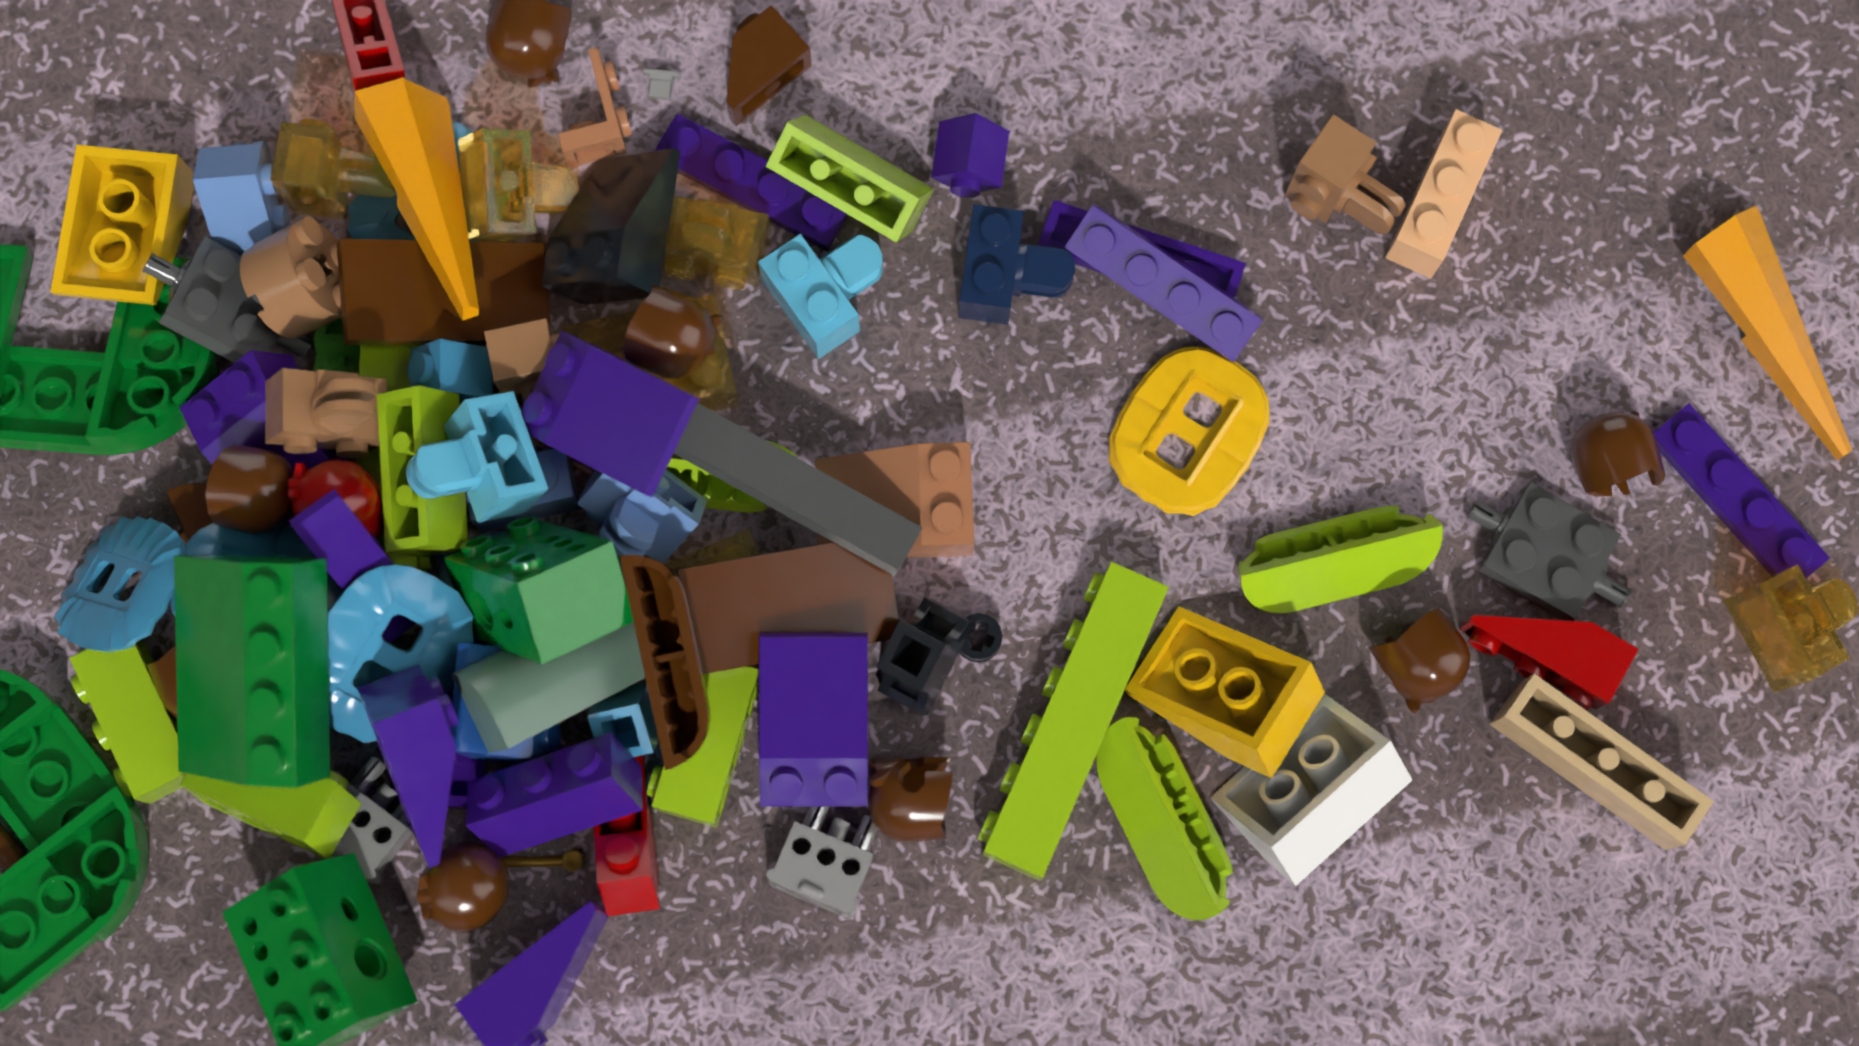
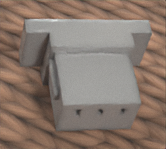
M663 68L643 69L644 76L649 77V98L671 100L674 80H681L680 72L669 71V69Z

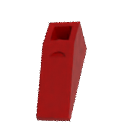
M1472 615L1459 628L1460 631L1470 636L1467 642L1477 651L1495 657L1497 653L1505 656L1516 663L1513 669L1519 675L1527 678L1536 674L1541 679L1561 689L1562 694L1586 711L1590 707L1595 710L1611 702L1639 650L1593 622Z
M644 755L634 757L642 766V811L594 826L596 883L607 917L660 909L658 868L649 796H647L648 783Z

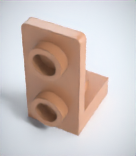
M598 47L588 49L607 121L600 123L596 121H582L572 125L568 131L558 133L568 168L596 162L599 159L627 154L623 138L632 136L625 107H614L611 92L620 90L613 62L603 63Z

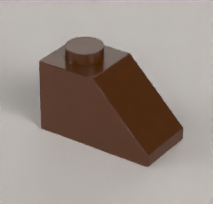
M772 5L761 14L756 12L747 16L738 25L736 33L733 35L726 103L729 119L735 126L739 125L812 66L810 47Z

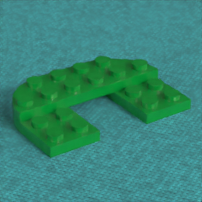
M0 244L1 448L92 455H118L154 446L173 436L187 425L179 407L217 378L220 369L215 362L217 353L158 323L168 305L169 289L171 286L166 283L164 284L157 305L117 301L105 353L11 346L34 256L28 246ZM174 258L172 264L181 268L190 259Z
M0 669V813L30 851L0 875V1011H8L97 940L104 942L118 929L133 909L140 895L147 872L149 853L146 826L136 801L133 797H128L120 789L113 770L57 699L38 685L11 672Z

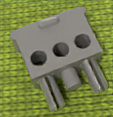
M371 757L346 787V790L362 804L332 853L333 856L337 857L355 852L364 876L371 885L381 883V873L412 834L409 828L406 827L408 821L401 803L392 814L385 811L398 795L393 789L383 783L371 799L365 796V793L386 769L384 763L376 757ZM362 816H371L367 826L358 827V821ZM385 831L392 832L388 842H378L381 833Z
M809 807L802 824L794 821L775 868L769 869L766 873L767 882L770 887L844 918H853L857 910L856 899L873 861L874 854L868 851L878 828L872 821L862 847L858 848L871 815H863L852 844L844 842L851 826L850 823L834 817L827 834L822 833L819 830L829 807L820 808L812 828H810V825L818 807ZM806 843L810 847L809 852L804 855L795 853L793 848L796 844ZM822 853H830L834 856L835 860L830 865H822L818 861V857ZM847 863H854L859 867V872L850 876L845 874L842 868Z

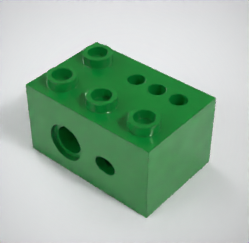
M527 516L510 522L507 525L508 531L494 537L479 536L465 541L460 545L461 551L444 558L453 589L459 592L473 615V637L543 665L633 622L629 598L613 541L542 521L537 516Z
M355 852L293 867L222 911L277 1046H338L419 1002Z

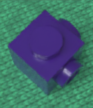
M977 113L939 121L931 178L950 187L952 194L965 198L978 197L982 191L1002 188L1010 131Z

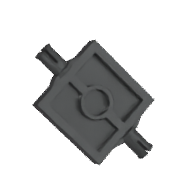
M206 236L203 237L197 246L192 258L184 263L181 268L152 252L142 272L171 286L169 289L168 305L158 323L234 363L250 350L267 352L275 343L299 354L302 358L307 353L313 338L305 335L295 339L285 338L270 329L257 313L264 310L256 294L249 298L247 297L241 282V255Z
M1530 482L1525 487L1516 505L1504 515L1481 502L1480 499H1477L1466 517L1493 532L1490 550L1478 571L1561 620L1574 621L1586 599L1594 592L1616 604L1619 608L1625 605L1629 599L1628 596L1632 593L1633 589L1606 575L1608 558L1622 534L1533 482Z

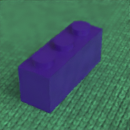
M612 733L470 780L467 787L466 826L499 858L642 811V766Z

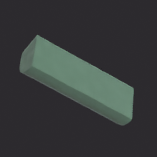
M634 622L543 665L502 649L451 674L488 753L509 749L645 678Z

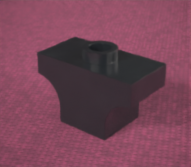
M924 597L910 618L899 620L876 666L883 671V677L877 691L920 715H928L974 621L931 598Z

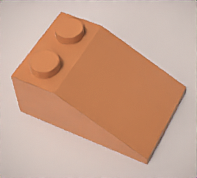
M970 442L918 443L815 459L816 469L923 527L907 558L973 556L974 522ZM817 533V544L832 542Z

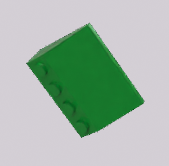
M174 555L178 771L245 786L299 788L329 778L327 558Z

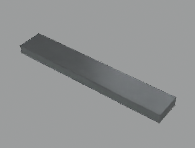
M697 403L674 451V454L893 576H896L923 528Z

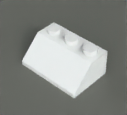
M1325 694L1272 778L1244 766L1210 798L1261 856L1296 886L1412 781V778L1388 738Z

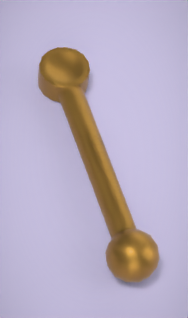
M569 850L563 856L501 857L506 862L507 867L564 866L566 870L574 872L583 865V856L576 850Z

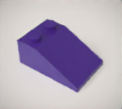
M561 330L555 345L547 354L545 366L531 395H529L523 405L522 416L528 433L531 436L632 489L653 497L699 398L603 348Z
M250 350L179 407L200 451L211 464H213L223 449L233 444L276 451L288 460L293 469H295L296 463H304L308 470L324 461L335 459L345 461L344 458L336 456V450L317 448V451L314 453L293 454L285 452L284 445L265 444V381L282 368L299 370L292 355ZM288 520L285 522V524L291 525Z
M760 633V807L868 806V633Z
M417 664L360 686L357 690L411 831L428 868H431L440 863L456 753V744L450 728L459 725L452 703L448 695L444 693L438 677L428 680L421 666Z
M589 901L454 1004L483 1046H544L549 1041L544 1032L550 1029L557 1021L609 918L603 906Z

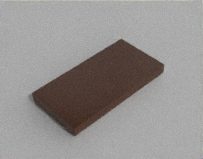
M340 238L336 246L344 345H424L437 339H446L471 345H486L484 331L545 318L551 327L548 289L541 286L545 265L544 243L469 241L479 315L462 321L417 240Z
M834 542L675 569L676 576L682 583L687 597L703 674L759 664L760 633H868L869 644L890 640L899 622L892 574Z

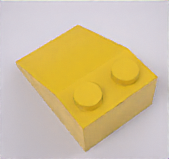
M76 144L50 290L53 295L157 305L165 283L145 272L143 273L142 269L152 252L160 258L173 263L189 221L194 191V172L178 154Z
M1178 606L1125 688L1127 695L1218 753L1269 778H1272L1325 693L1312 662Z

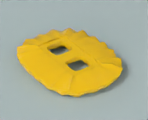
M1183 347L1171 351L1161 357L1143 376L1119 412L1108 437V463L1116 472L1121 485L1136 493L1143 501L1155 505L1166 514L1195 516L1207 509L1217 507L1222 499L1236 486L1241 476L1248 470L1269 426V399L1263 386L1252 373L1238 362H1232L1215 350L1203 347ZM1195 393H1201L1221 406L1220 415L1209 428L1202 427L1186 417L1183 412L1184 407ZM1168 434H1174L1194 447L1195 453L1184 469H1176L1157 456L1156 451Z

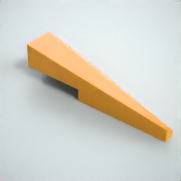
M405 78L354 91L355 120L397 192V207L462 321L478 316L479 306L450 104L447 97Z
M1755 205L1734 215L1697 241L1683 257L1745 333L1746 336L1741 339L1743 344L1835 459L1839 460L1852 451V447L1761 213Z

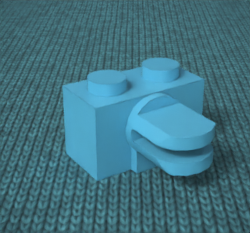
M799 234L758 261L761 280L818 359L860 332L859 314L849 300L879 281L883 274V259L879 245L871 238L863 235L850 238L818 259L802 235Z
M514 391L464 400L444 424L448 440L421 446L409 460L406 469L407 482L412 490L422 498H437L467 492L477 523L526 513L548 490Z

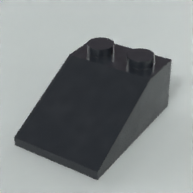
M671 148L599 159L549 236L541 286L575 302L588 305L645 299L650 295L652 284L660 286L681 152Z

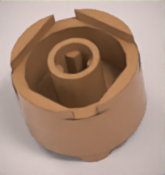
M305 216L258 241L242 254L240 260V277L248 298L256 294L264 310L257 314L270 329L289 339L310 334L342 317L336 246L338 239L310 216Z

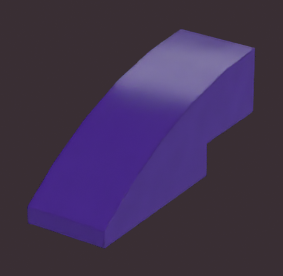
M335 489L289 521L316 558H327V571L343 591L357 578L370 570L381 566L396 565L388 553L385 552L380 542ZM395 615L383 631L382 637L390 643L415 625L416 622L403 615Z

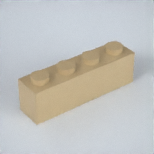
M1536 674L1527 677L1517 684L1489 724L1664 850L1686 845L1714 803L1712 799Z

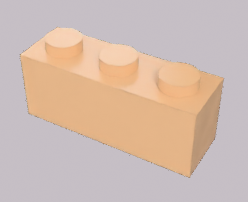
M1457 109L1455 110L1443 130L1387 252L1386 259L1428 278L1433 277L1448 252L1502 129Z

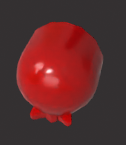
M335 459L324 461L307 470L304 463H296L293 477L288 480L289 500H292V508L296 516L335 489L377 540L380 538L384 530L381 493L378 484L361 465L351 461Z

